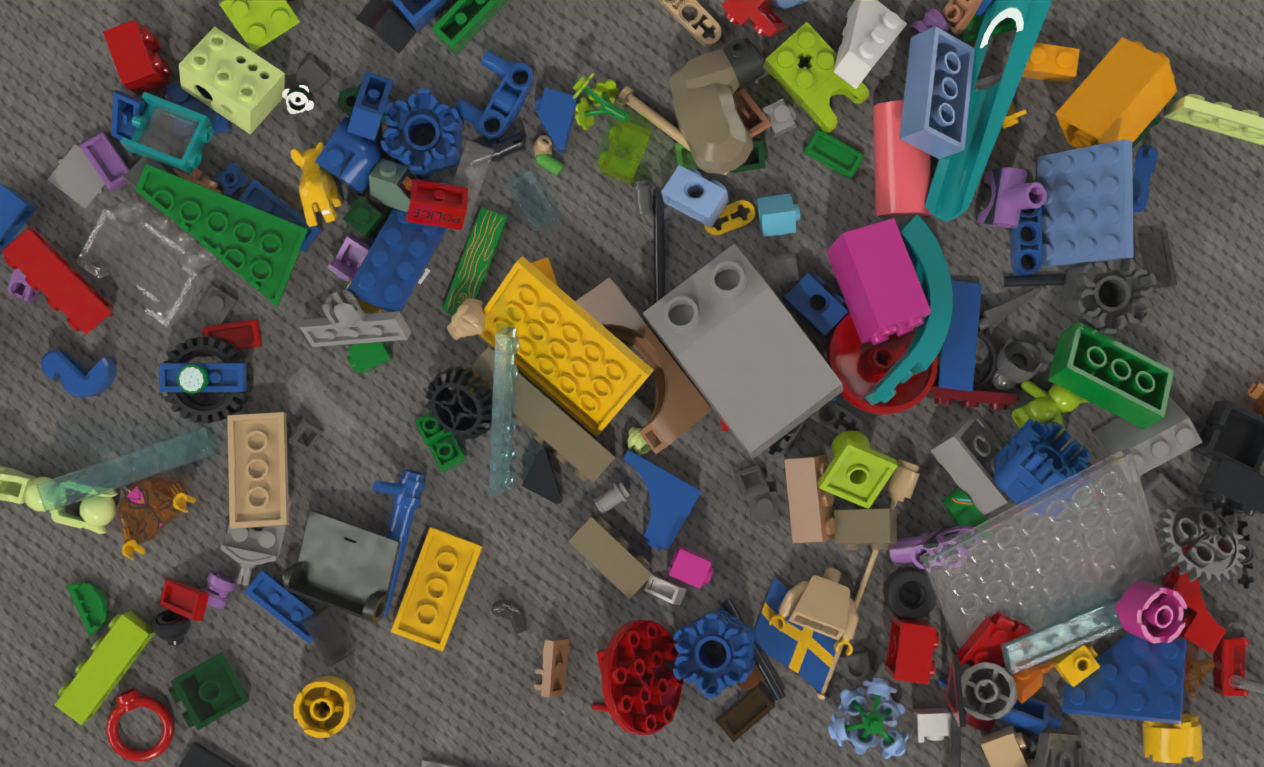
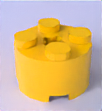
M321 676L312 680L296 697L293 705L294 718H297L299 725L304 729L303 731L315 738H328L339 732L353 716L356 702L352 687L343 679L335 676ZM323 701L330 707L328 711H325L324 706L320 705Z
M1191 713L1182 714V725L1150 721L1142 722L1145 758L1152 755L1153 761L1163 763H1182L1183 758L1192 756L1194 762L1203 759L1201 722L1198 721V715Z

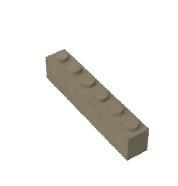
M488 347L471 366L473 374L481 372V379L483 381L490 380L489 388L496 389L493 397L500 399L497 406L500 409L506 406L513 412L510 417L522 428L528 425L534 431L531 436L543 446L546 443L555 449L552 454L563 464L569 461L576 467L573 472L585 483L588 480L594 483L615 459L616 456L491 347Z

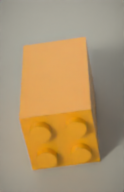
M1122 37L1055 113L1066 142L1077 149L1119 140H1132L1133 143L1177 93L1170 60L1161 52L1154 53L1146 49L1142 43L1138 41L1132 42Z

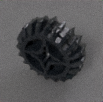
M461 365L455 368H447L437 374L435 379L429 384V391L425 396L429 400L426 407L432 410L429 417L437 419V425L444 427V433L450 431L454 439L461 436L464 441L469 438L474 440L490 430V427L495 424L496 416L500 411L497 407L500 399L493 397L496 389L489 388L490 380L483 381L481 379V372L473 374L472 367L464 370ZM449 387H455V388H457V389L450 390V389H448V388H449Z

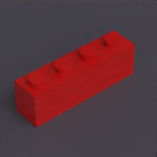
M32 225L1 251L5 255L3 257L4 261L12 269H19L27 276L24 278L27 284L35 291L40 289L47 296L46 302L55 311L61 310L68 317L66 319L68 324L77 332L81 330L87 335L112 313L113 307Z

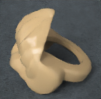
M468 298L458 307L457 312L451 317V322L447 326V330L453 339L458 340L461 337L465 338L466 336H473L484 332L485 314L483 313V302L481 300Z

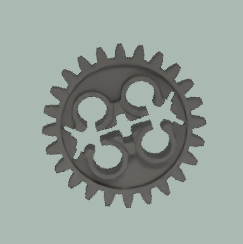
M1187 497L1185 500L1179 498L1164 509L1165 511L1159 515L1161 520L1156 523V526L1161 530L1155 533V535L1162 538L1163 541L1158 544V547L1166 548L1167 552L1162 556L1164 558L1171 557L1173 561L1170 567L1178 565L1180 567V576L1188 573L1190 582L1198 578L1201 586L1208 582L1213 587L1217 583L1222 585L1238 574L1237 571L1243 568L1240 562L1245 560L1246 557L1240 552L1245 550L1246 547L1238 543L1243 536L1235 534L1234 530L1238 526L1228 523L1231 516L1223 517L1221 515V507L1213 510L1211 501L1203 505L1201 498L1195 501L1191 497ZM1218 528V536L1197 543L1183 554L1182 547L1206 538Z

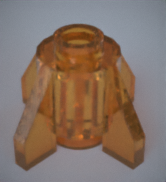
M1186 656L1184 692L1190 693L1191 698L1197 697L1195 691L1203 684V678L1215 667L1212 657L1197 662L1195 659Z

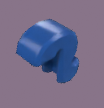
M49 351L44 354L41 360V369L48 378H61L62 386L65 390L77 397L98 396L110 387L116 377V364L113 358L110 357L102 358L89 372L66 351Z

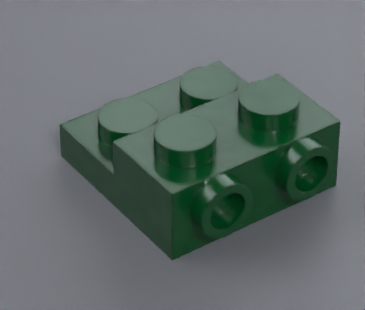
M223 652L171 680L172 687L168 689L175 703L182 702L186 711L181 714L188 727L195 726L197 730L202 729L249 701Z

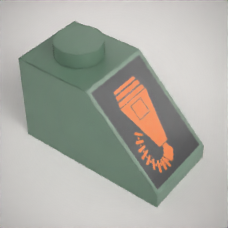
M382 158L369 175L370 199L408 212L412 179H419L407 166Z

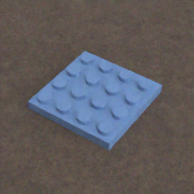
M1119 140L1038 156L1037 182L1042 184L1047 192L1046 201L1042 205L1041 267L1134 258L1132 140Z

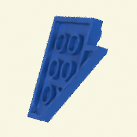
M1130 633L1095 659L1100 668L1075 687L1064 682L1063 713L1182 725L1187 650L1186 639L1175 638L1170 643L1160 642L1154 644Z

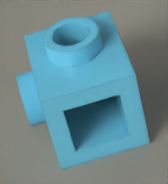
M791 193L757 198L758 218L763 237L796 232V221L800 220V209L798 204H793Z

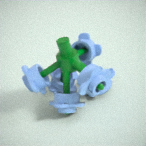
M882 677L873 678L872 682L864 681L863 685L868 687L867 695L875 698L872 712L864 710L867 701L863 697L866 694L863 687H858L856 690L844 689L840 694L841 705L838 707L841 714L848 712L850 715L861 714L863 716L862 722L849 724L846 717L837 718V714L832 713V722L828 723V732L831 739H836L840 747L844 746V740L851 741L855 746V752L862 755L869 747H876L878 745L879 739L875 734L879 733L882 736L880 745L884 749L882 756L885 759L904 754L909 734L906 731L900 734L897 730L886 732L883 729L884 724H887L889 727L897 726L898 718L906 711L902 703L892 700L890 693H896L897 689L890 687V682Z

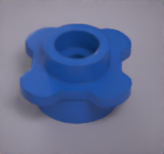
M230 163L226 170L215 174V181L222 185L224 188L223 192L227 196H233L236 191L248 185V178L243 176L239 171V166L235 163ZM230 177L234 178L233 182L229 181Z

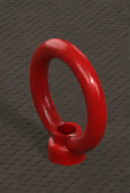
M137 688L115 696L117 705L110 712L106 723V735L112 749L121 757L136 762L149 761L160 756L169 747L174 735V721L168 708L155 698L140 696ZM138 707H145L154 711L159 716L163 726L160 740L155 746L147 750L129 748L122 742L118 734V722L125 712L132 711Z

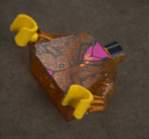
M131 474L126 475L117 484L127 495L117 505L120 511L119 520L124 540L122 554L132 561L134 560V551L141 555L144 554L145 549L139 545V541L141 543L151 541L182 511L188 512L186 509L188 506L187 501L194 504L196 499L189 496L177 481L158 477L147 478L139 483Z

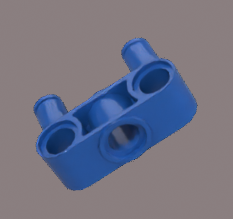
M488 50L481 61V65L501 76L503 81L494 91L486 109L483 108L481 110L462 98L457 101L454 108L460 117L473 124V128L489 140H499L505 135L511 123L516 119L524 106L526 98L533 88L534 76L530 67L526 64L518 63L517 61L508 62ZM519 73H525L529 78L524 84H516L514 82L515 76ZM492 120L500 122L499 129L496 132H488L486 130L488 122Z

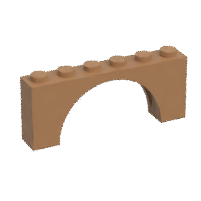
M610 277L575 301L615 337L636 349L654 370L652 375L656 387L655 407L649 421L639 433L655 454L669 446L712 411L705 397L694 387L688 375L673 360L672 354L663 347L656 338L654 331L646 325L639 316L637 309L628 302L622 294L620 287Z

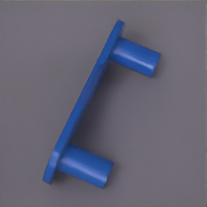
M1151 145L1142 146L1138 150L1133 176V212L1135 213L1145 209L1150 189L1148 188L1158 158V150Z

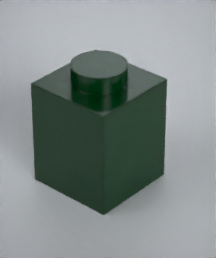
M361 197L343 217V220L368 239L372 238L387 219Z

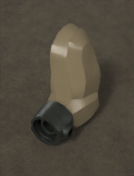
M748 37L735 40L728 45L720 47L719 50L705 53L689 60L672 74L669 79L679 129L690 148L697 167L707 173L722 174L738 168L747 160L753 149V137L741 120L733 98V94L738 88L742 90L765 74L761 60Z

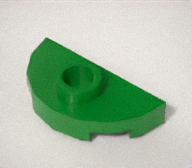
M76 582L66 585L89 636L93 635L103 627L107 620L109 606L106 596L100 588L91 583Z

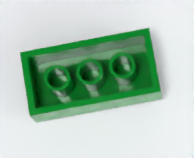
M1078 321L1059 335L1048 381L1145 429L1165 417L1174 371Z

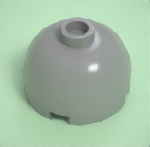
M989 662L975 664L965 670L961 676L964 708L975 718L987 721L1002 718L1011 711L1016 703L1018 693L1016 682L1009 671L999 664Z

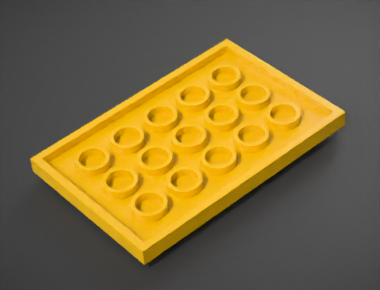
M523 256L516 261L483 310L485 314L484 332L478 335L595 437L602 432L654 371Z

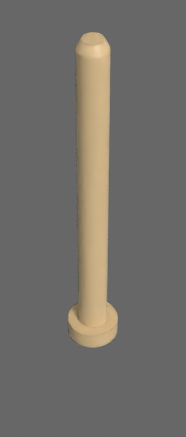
M626 86L621 91L616 102L622 106L626 103L690 151L680 129L633 95L634 90L629 86ZM729 171L722 173L721 175H727Z

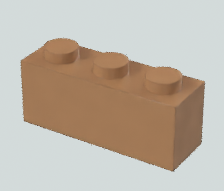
M827 455L784 459L793 543L825 542L835 539L836 520L833 517L832 507L834 495L819 489L818 481L829 466Z

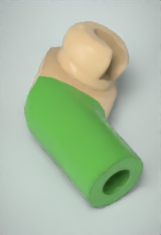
M542 135L534 143L535 160L540 166L558 176L564 164L553 158L551 138Z

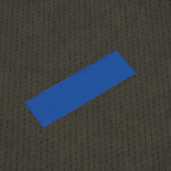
M951 280L953 308L949 330L942 346L939 387L972 391L982 284Z

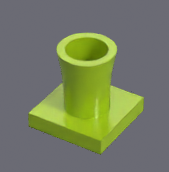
M845 431L839 434L832 442L831 452L834 458L818 481L819 489L869 509L898 464L896 459L870 449L869 440L863 433Z

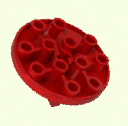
M633 620L625 623L614 633L607 648L597 651L602 691L607 709L619 727L634 735L657 733L668 723L672 722L680 701L682 686L685 684L683 677L678 680L673 670L667 669V660H676L679 656V652H677L674 645L676 643L663 626L652 620Z

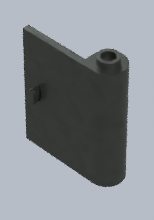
M311 509L309 510L299 561L288 567L283 573L282 583H284V589L372 623H377L383 616L401 541Z

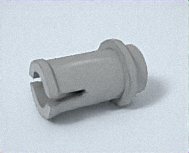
M615 482L613 488L594 499L596 506L603 515L620 502L628 501L627 498L631 494L623 482L619 484Z

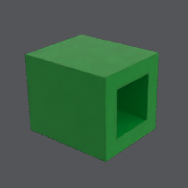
M385 341L359 343L347 348L350 354L347 356V360L352 370H358L359 374H365L394 360Z

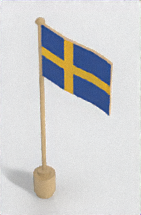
M898 459V466L884 488L889 491L888 497L893 498L889 507L892 510L895 509L897 501L904 502L905 497L911 499L920 475L917 473L919 466ZM873 550L854 600L856 610L879 550ZM774 576L754 630L756 634L755 642L769 656L804 678L818 691L817 697L820 700H824L827 698L825 694L844 644L839 647L837 654L834 650L836 639L789 622L790 616L785 618L787 624L783 631L779 632L783 626L781 619H774L770 626L771 617L779 614L778 608L789 591Z

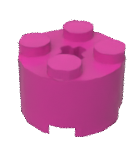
M1137 580L1125 591L1122 598L1116 602L1115 612L1119 615L1122 627L1130 634L1154 644L1160 642L1170 643L1180 635L1185 627V622H1182L1184 615L1183 608L1187 609V605L1183 596L1177 591L1146 580Z

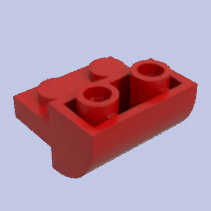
M726 0L721 5L726 10L724 15L733 24L746 25L753 23L752 27L762 36L766 34L769 37L779 35L787 27L768 7L773 0Z

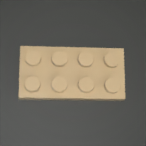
M286 413L227 415L230 528L289 525Z

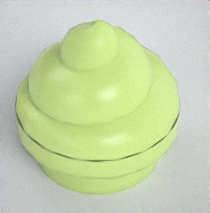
M631 427L627 440L629 449L639 456L648 453L651 448L639 433L642 428Z

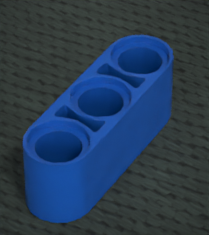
M1042 205L1040 208L1030 209L1029 214L1021 210L1018 228L1010 229V264L1012 270L1017 275L1025 276L1035 273L1042 265ZM1022 228L1030 231L1031 239L1029 242L1021 238L1020 231ZM1023 255L1031 260L1029 270L1021 265L1020 261Z

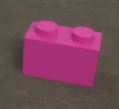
M678 544L667 570L669 576L701 589L703 583H709L714 568H712V562L709 557Z

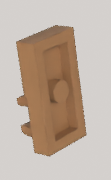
M558 637L544 641L542 649L543 665L542 668L535 670L536 674L543 676L542 683L534 684L536 690H542L541 696L550 698L565 694L569 649L568 638Z

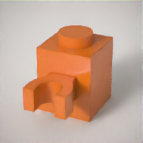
M1039 648L1033 652L1031 660L1021 654L1005 668L1016 682L1018 690L1017 700L1021 704L1042 687L1043 673H1047L1054 668V662L1051 659L1045 664L1037 662L1042 657V651Z

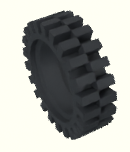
M202 336L185 340L186 342L179 343L175 346L176 350L168 353L169 360L163 362L189 363L197 355L211 354L221 359L224 363H246L244 358L247 356L244 352H239L237 350L238 347L234 343H228L229 340L225 338ZM250 362L246 363L247 391L228 392L222 401L215 405L198 403L186 392H167V396L164 399L166 403L171 402L173 404L170 408L174 412L179 411L181 413L180 417L183 419L190 418V422L206 424L227 419V415L239 412L243 408L241 405L247 403L249 399L247 393L252 392L253 386L249 385V381L253 380V374H249L248 369L252 367Z

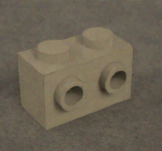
M892 509L834 510V519L836 520L835 544L844 546L845 551H860L861 545H871V550H888V545H897V511Z

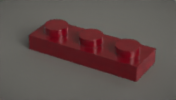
M932 386L927 394V398H934V404L951 405V400L962 401L963 407L979 408V403H990L989 409L1007 410V405H1016L1017 394L976 390L964 391Z

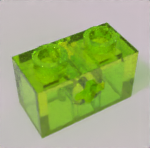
M620 121L618 126L613 124L607 139L612 142L608 152L602 151L597 166L601 167L600 174L632 186L652 136V131L631 122L623 123ZM625 145L628 147L630 155L625 154L623 158H620L617 149L622 150Z

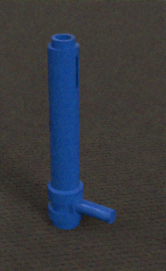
M404 469L402 475H399L397 483L376 480L373 484L375 492L394 494L392 499L394 507L386 536L401 541L386 608L380 620H383L384 616L388 615L416 509L420 507L422 499L419 497L420 492L424 491L426 484L424 474Z

